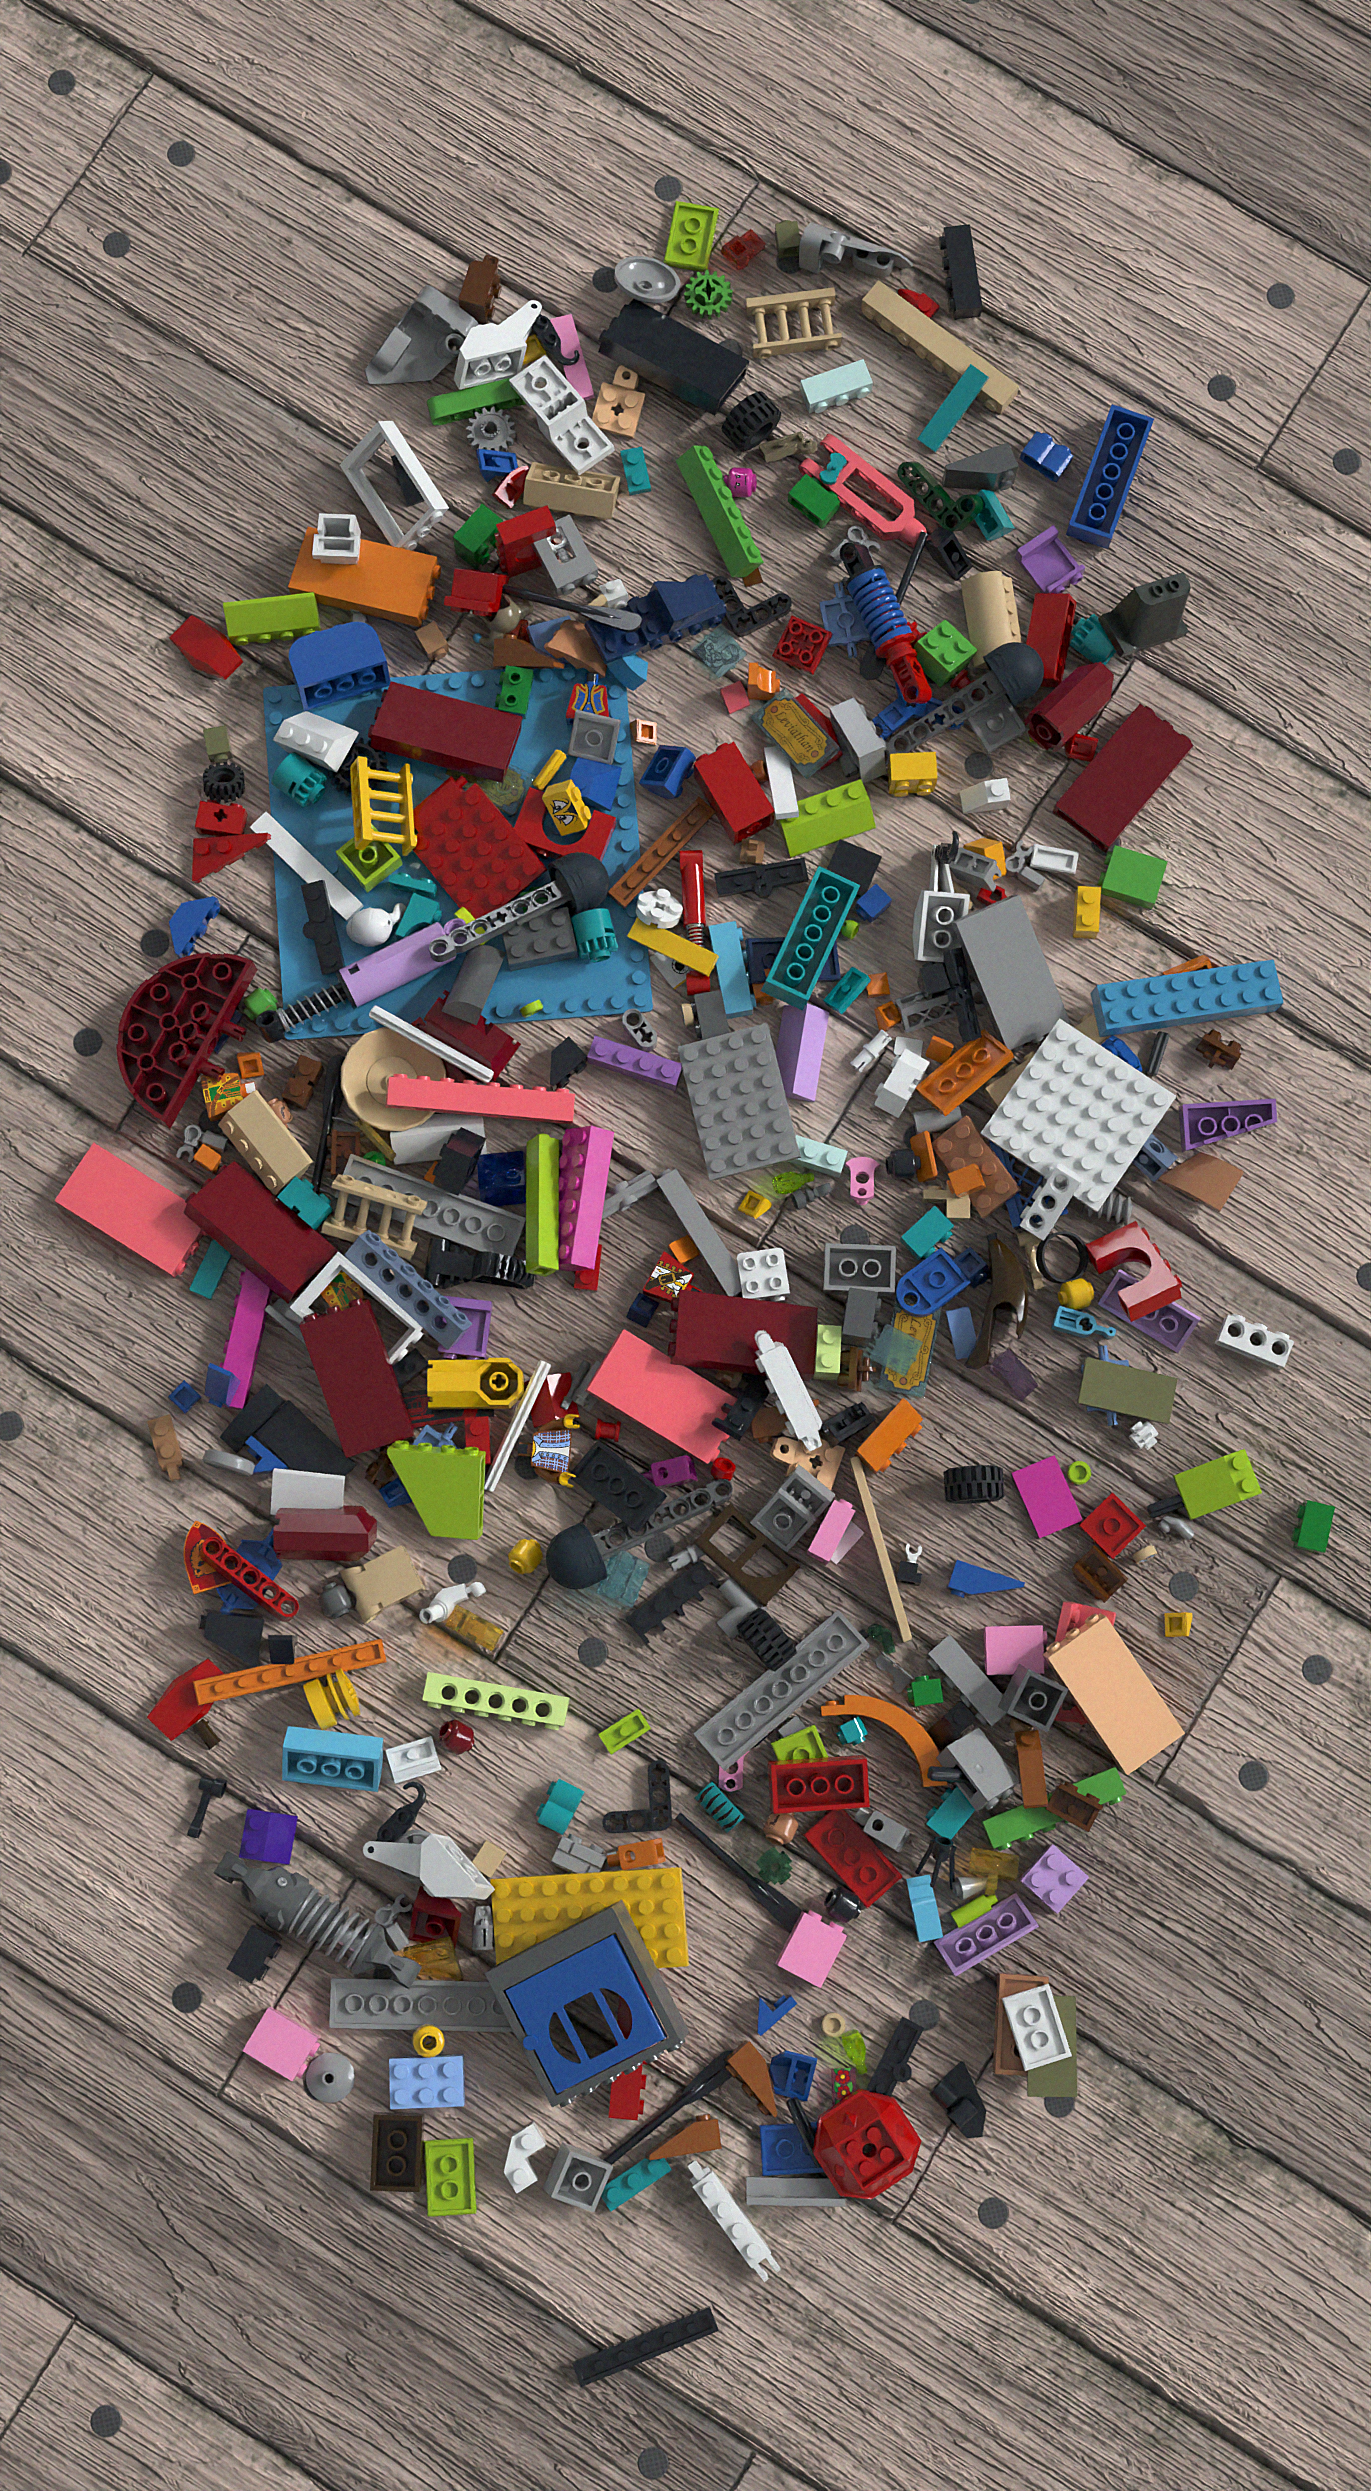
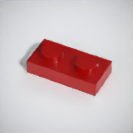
M598 1244L594 1269L576 1271L574 1289L598 1291L602 1244Z

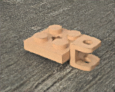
M623 365L618 367L613 385L602 382L592 421L602 431L634 439L646 395L637 392L639 384L638 374ZM620 405L624 412L615 416V412L612 409Z
M779 1437L774 1440L769 1456L777 1462L788 1465L785 1477H788L800 1465L831 1490L846 1448L839 1445L831 1448L826 1440L820 1439L822 1446L809 1452L801 1439L795 1441L787 1437ZM780 1446L785 1448L784 1454L780 1452ZM818 1456L821 1466H816L813 1469L809 1459Z

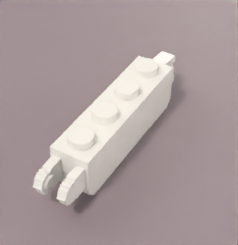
M758 1330L754 1334L759 1348L755 1352L758 1357L755 1363L760 1373L765 1372L768 1378L765 1384L771 1394L775 1392L778 1400L775 1401V1405L780 1414L785 1413L788 1419L785 1425L790 1435L795 1434L798 1439H801L809 1452L822 1446L818 1430L822 1426V1421L787 1348L783 1343L777 1341L773 1343L766 1331Z
M696 2159L690 2162L687 2167L694 2175L690 2179L693 2188L751 2268L754 2267L764 2282L769 2279L768 2274L761 2268L759 2262L766 2258L773 2270L776 2272L781 2270L771 2255L770 2248L712 2169L710 2170L708 2166L702 2169Z

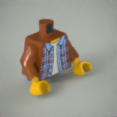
M568 1414L565 1418L552 1420L539 1427L537 1432L533 1433L532 1443H518V1456L531 1457V1467L534 1468L535 1474L547 1483L563 1485L568 1488L573 1487V1485L568 1484V1479L576 1477L574 1474L569 1473L572 1429L580 1427V1425H573V1419L579 1417L578 1415Z

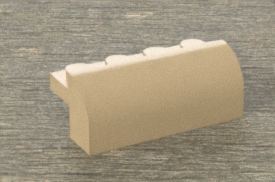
M1002 571L982 572L961 581L970 643L978 650L973 657L975 668L989 670L983 656L1003 644L1010 642L1022 643L1011 577L1002 576Z

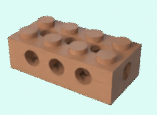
M997 1972L992 2070L995 2074L1027 2076V2071H1024L1020 2056L1014 2054L1016 2043L1001 1998L1049 1984V1977Z

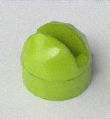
M846 920L843 923L845 926H842L840 931L846 938L853 940L859 930L860 923L854 920Z

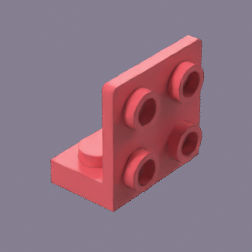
M1063 1602L1055 1642H1061L1065 1639L1066 1633L1076 1627L1079 1629L1086 1624L1085 1620L1093 1614L1098 1615L1101 1613L1105 1615L1112 1626H1114L1116 1613L1075 1602Z

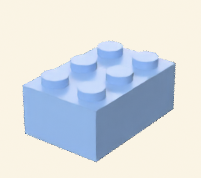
M464 2054L437 2055L431 2058L422 2056L391 2057L389 2059L390 2109L463 2107L465 2105Z

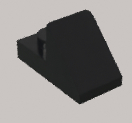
M268 1635L271 1664H294L295 1645L298 1644V1636Z
M960 1701L926 1732L934 1744L942 1750L977 1718Z

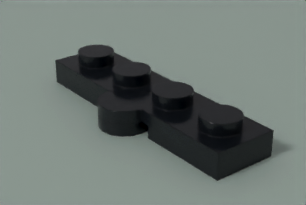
M805 858L714 873L718 898L753 891L759 898H767L771 895L773 888L804 883L809 880Z
M319 880L301 885L309 921L303 926V934L306 938L314 940L322 975H328L346 966L325 880Z
M958 947L944 951L943 963L947 969L950 985L948 1000L957 1014L959 1034L962 1037L963 1043L981 1038L982 1035L963 949Z
M903 2016L901 2017L866 2088L867 2091L891 2097L897 2081L906 2082L911 2078L912 2069L907 2062L924 2027Z

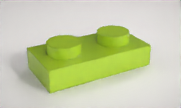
M638 1708L598 1735L612 1755L649 1731L651 1727Z

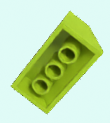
M314 592L223 603L228 637L231 644L237 646H245L248 642L268 643L274 639L288 641L294 637L306 636L312 632L321 631L319 608Z
M862 779L797 801L799 817L776 820L790 858L876 828L870 800Z

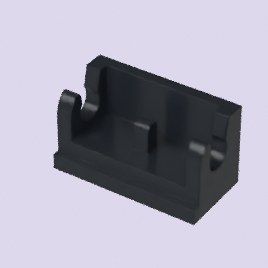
M860 1402L858 1404L855 1403L848 1409L822 1423L819 1430L830 1447L833 1448L867 1428L876 1419L871 1415L865 1404Z

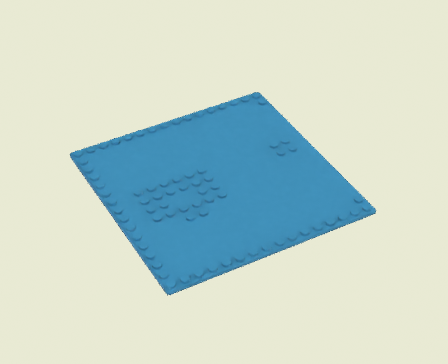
M564 664V669H531L534 671V678L526 719H522L521 733L509 768L522 774L521 779L525 780L523 787L526 791L519 803H513L510 807L504 806L503 808L496 806L513 828L529 788L536 789L533 786V782L555 750L562 751L567 757L547 786L567 781L570 778L571 771L578 757L567 755L573 725H567L566 712L574 684H584L585 674L590 673L585 668L576 669L572 664ZM607 666L605 677L598 679V685H604L607 688L609 717L621 720L612 765L622 767L611 811L587 807L590 810L591 817L594 810L616 817V826L602 860V864L605 866L609 877V891L639 860L640 845L627 688L619 682ZM506 669L391 677L390 681L498 710V707H495L497 693L501 694L503 686L499 685L501 671L505 672ZM295 685L264 688L263 699L271 816L363 904L364 907L359 911L371 907L392 913L395 905L398 903H402L407 907L413 893L392 889L389 884L391 874L367 893L338 860L335 851L354 837L352 793L345 797L344 790L342 792L336 790L337 785L333 786L331 784L332 778L328 776L329 769L307 761L326 775L327 780L325 782L326 791L321 799L315 804L311 802L308 807L305 806L304 808L271 783L278 766L290 755L273 739L284 720L305 711ZM389 686L307 711L357 731L359 734L355 739V743H358L359 739L363 738L364 744H366L368 740H371V738H368V731L371 724L375 725L376 709L382 706L381 697L383 690H388ZM385 752L386 757L384 759H387L389 765L386 767L389 769V772L398 773L405 763L410 764V773L413 774L411 785L413 809L449 778L445 775L447 768ZM359 754L360 757H367L370 761L374 760L366 754ZM352 755L349 756L343 762V764L349 763L351 761ZM343 777L346 781L351 782V778ZM379 782L382 789L374 788L376 791L398 794V783ZM370 799V808L373 811L400 814L399 803ZM549 811L543 824V831L547 838L559 845L576 843L584 836L588 828L587 825L584 830L561 836ZM371 820V823L379 832L401 835L399 823ZM415 829L414 834L417 835L419 832ZM389 843L401 857L403 864L393 874L402 872L409 874L413 879L427 878L432 880L433 884H436L437 894L435 899L426 898L439 903L440 911H442L439 923L444 929L447 922L455 919L453 914L460 908L413 850L407 856H402V844ZM273 851L283 1010L288 1008V1004L291 1006L296 1005V1000L304 1001V996L310 998L313 996V992L320 993L321 987L326 990L329 988V984H333V986L338 984V979L335 973L322 975L314 940L306 938L303 934V926L309 921L301 885L307 883ZM537 856L547 869L549 863L557 860L551 857L544 859ZM549 870L523 892L529 891L532 887H542L551 883ZM643 890L625 909L621 908L609 896L594 908L609 910L618 945L617 951L611 952V957L605 961L593 963L590 961V958L587 960L580 959L577 948L578 958L510 972L507 954H505L481 1013L488 1020L485 1024L489 1025L490 1022L493 1024L621 1015L629 1009H637L641 1013L651 1012L653 1010L648 947L627 937L638 917L636 915L637 900L639 895L643 894ZM562 904L554 909L564 908ZM331 907L345 966L399 941L395 933L400 922L393 925L389 938L383 944L366 947L356 943L347 934L346 925L348 922ZM519 907L515 912L523 914V908ZM502 934L491 938L484 944L506 952ZM468 950L463 953H456L455 960L355 1009L351 1007L348 999H346V1004L340 1002L337 1004V1008L334 1006L330 1007L329 1012L323 1010L321 1011V1016L315 1014L312 1016V1020L309 1018L305 1019L304 1025L299 1022L296 1024V1028L289 1027L290 1031L285 1033V1038L291 1041L364 1035L365 1033L385 1027L369 1017V1013L374 1006L382 1008L408 1024H411L419 1017L424 1019L439 997L442 999L446 997L443 994L444 990L450 992ZM536 1000L541 1001L543 1005L541 1011L527 1018L522 1017L519 1009Z

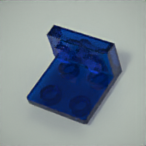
M523 1151L480 1155L477 1163L480 1201L492 1206L525 1204L526 1183Z

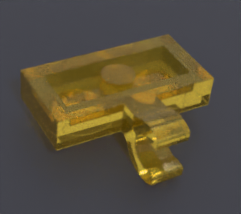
M972 1847L968 1873L987 1876L985 1894L994 1896L995 1890H997L998 1878L1016 1881L1019 1855Z

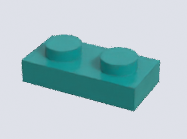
M642 446L621 450L620 455L629 496L651 492Z
M398 872V874L391 873L389 884L392 889L416 893L435 899L437 887L436 884H433L432 880L427 878L413 879L409 874Z
M852 966L823 1001L828 1007L842 1015L870 983L871 979L868 975Z

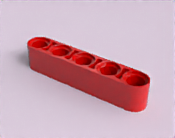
M209 1537L203 1542L199 1554L205 1563L278 1620L288 1622L294 1618L299 1610V1604L293 1596L219 1538ZM206 1546H214L217 1549V1554H209L206 1551ZM232 1560L236 1564V1568L233 1570L228 1569L224 1562ZM251 1575L255 1583L247 1584L243 1576ZM265 1589L270 1590L274 1595L273 1598L266 1599L262 1591ZM281 1605H289L292 1608V1613H284L281 1610Z

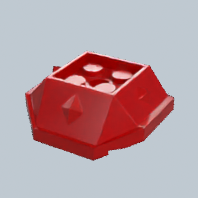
M859 2088L818 2116L812 2153L840 2196L872 2200L913 2172L922 2140L894 2097ZM867 2143L873 2144V2149L870 2152H862L864 2145Z

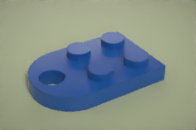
M941 1247L900 1279L896 1289L897 1303L905 1313L911 1316H929L970 1286L971 1282ZM907 1295H913L916 1297L917 1303L909 1306L904 1302V1298Z

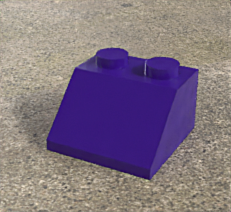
M247 1809L239 1857L290 1864L298 1816Z

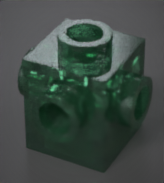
M774 1846L769 1848L754 1862L760 1869L758 1875L766 1884L771 1882L775 1885L778 1882L782 1885L792 1876L789 1873L793 1869L789 1865L792 1860L784 1851L779 1853ZM773 1863H777L779 1866L776 1872H773L771 1869Z

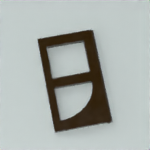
M730 1503L709 1527L694 1540L693 1544L761 1606L766 1607L768 1602L796 1573L800 1566L773 1541L750 1523L751 1521ZM730 1517L734 1518L755 1538L734 1563L709 1541ZM762 1545L787 1567L779 1574L770 1577H754L741 1570Z

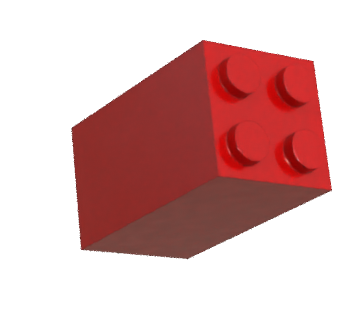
M735 742L730 744L723 743L716 748L715 752L709 755L705 753L696 759L694 763V779L711 808L716 811L715 815L734 846L742 842V839H748L774 824L775 810Z

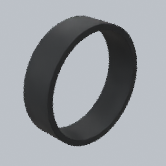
M1068 1231L1051 1233L1044 1241L1041 1240L1037 1247V1267L1040 1273L1053 1283L1061 1284L1080 1278L1087 1268L1088 1251L1081 1238L1074 1233ZM1057 1235H1062L1072 1240L1079 1252L1078 1269L1067 1280H1062L1052 1275L1045 1263L1044 1254L1046 1246Z

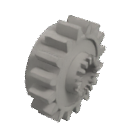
M494 407L491 408L490 412L483 408V414L481 415L475 412V419L469 418L470 426L466 427L467 434H469L467 435V440L472 442V449L508 452V445L513 446L512 438H516L515 424L510 422V415L504 416L502 409L496 413ZM491 430H493V431L496 432V433L491 434V435H490V434H487V432H488V431H491Z

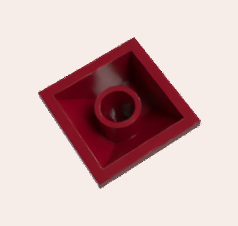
M420 1886L413 1907L408 1940L455 1951L462 1914L450 1899L432 1897L424 1890L423 1886Z

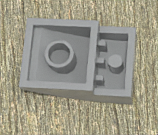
M798 1465L767 1500L750 1523L787 1553L832 1502L835 1494L802 1466Z

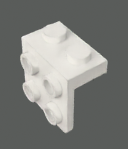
M773 1248L738 1254L737 1263L742 1298L771 1300V1302L780 1303L789 1297L790 1291L783 1249Z

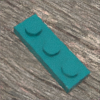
M645 2157L608 2182L604 2187L601 2197L611 2212L670 2172L672 2168L665 2158L648 2160Z

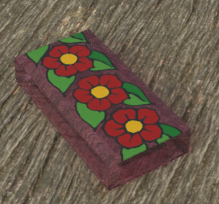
M855 2067L831 2068L832 2106L856 2091Z

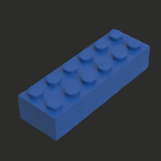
M1113 404L1111 405L1066 532L1067 536L1106 549L1109 548L1154 418Z

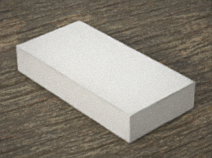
M1034 844L1029 868L1075 876L1079 852Z

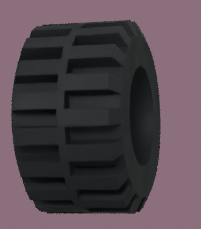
M759 391L740 401L727 415L721 429L740 452H744L759 445L772 433L779 423L782 413L764 392Z
M995 1465L962 1466L950 1468L943 1472L945 1501L949 1503H985L998 1501L1005 1497L1003 1468Z
M758 1607L737 1625L738 1633L758 1658L774 1672L797 1654L796 1647L789 1637L762 1608Z

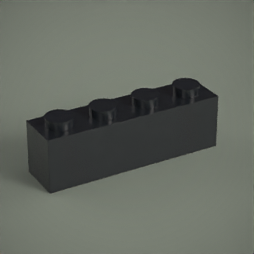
M970 224L944 227L942 236H939V248L944 250L945 256L942 257L943 271L947 270L948 276L945 278L946 291H950L951 298H948L949 312H953L954 320L981 317L982 300Z

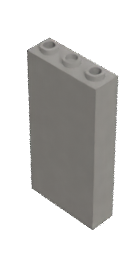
M1013 894L951 922L997 1037L1004 1046L1012 1052H1016L1024 1048L1023 1044L1029 1041L1036 1043L1045 1038L1044 1035L1050 1033L1059 1018L1067 1024L1071 1023L1020 895Z

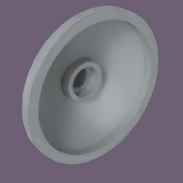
M633 256L621 260L615 267L614 279L616 284L626 295L635 300L653 304L663 303L674 298L679 291L680 280L678 275L671 267L659 260L644 256Z

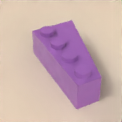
M1276 1098L1182 1104L1178 1106L1182 1152L1277 1122Z

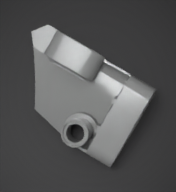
M813 222L807 225L800 241L799 268L816 274L820 272V269L824 268L826 261L838 264L843 255L852 257V265L855 269L880 278L889 276L894 266L902 269L913 266L911 261L898 252ZM864 254V255H866L867 257H866V258H859L858 255ZM881 261H883V262H886L887 265L882 266V265H879L878 263L881 262Z
M425 285L364 371L368 384L431 381L459 354L470 329L476 327L478 322L437 289L430 285ZM448 341L455 344L456 351L449 348Z

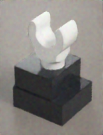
M907 1544L905 1547L907 1562L900 1561L896 1582L919 1586L922 1574L917 1573L918 1564L916 1561L922 1552V1547L919 1546L918 1552L912 1554L909 1551L910 1544Z

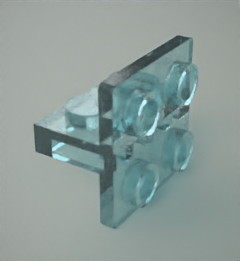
M620 1550L619 1555L610 1558L606 1567L607 1579L600 1581L596 1593L632 1608L647 1577L650 1564L624 1550Z

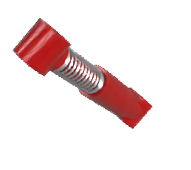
M702 850L679 851L683 927L687 928L686 934L688 936L686 938L688 941L705 948L703 945L705 938H703L704 934L702 933L704 932L702 928L706 926ZM689 968V972L686 973L687 996L710 992V976L707 977Z

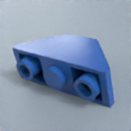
M212 896L181 903L170 919L169 925L174 950L178 959L191 955L195 948L193 944L198 937L202 938L208 928L206 925L210 919H215L218 915L220 903L216 897Z

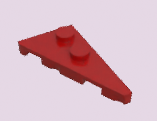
M269 833L194 838L192 881L196 884L200 883L202 878L212 872L217 873L221 871L226 865H231L245 856L244 853L254 847L258 849L263 846L268 840H271V835Z

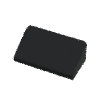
M416 1348L392 1366L400 1390L429 1368L428 1362Z

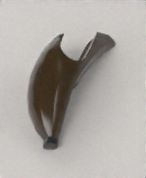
M995 1232L987 1235L992 1287L977 1341L964 1364L967 1368L974 1370L989 1363L996 1317L1003 1312H1012L1017 1315L1016 1335H1018L1017 1339L1019 1340L1023 1334L1028 1314V1286L1024 1270L1019 1259L1006 1244L998 1239Z

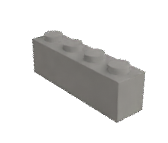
M950 1634L926 1654L929 1657L927 1660L929 1665L935 1671L940 1669L945 1675L943 1678L944 1682L952 1690L956 1688L961 1693L959 1699L966 1707L972 1706L977 1712L975 1717L983 1726L986 1724L989 1727L993 1726L1006 1714L1005 1711L998 1707L1003 1695Z

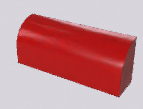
M1035 593L1026 644L1032 647L1042 659L1044 676L1041 687H1057L1063 679L1077 604L1069 593Z

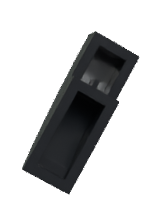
M266 1384L234 1418L220 1438L237 1454L246 1445L245 1442L250 1436L254 1437L256 1432L285 1401Z

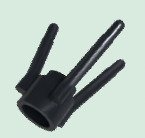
M938 1836L935 1840H930L929 1847L915 1870V1874H919L931 1853L933 1854L936 1863L930 1883L932 1888L935 1886L941 1862H945L949 1858L950 1889L953 1890L952 1883L955 1882V1852L957 1847L953 1846L954 1843L949 1838Z

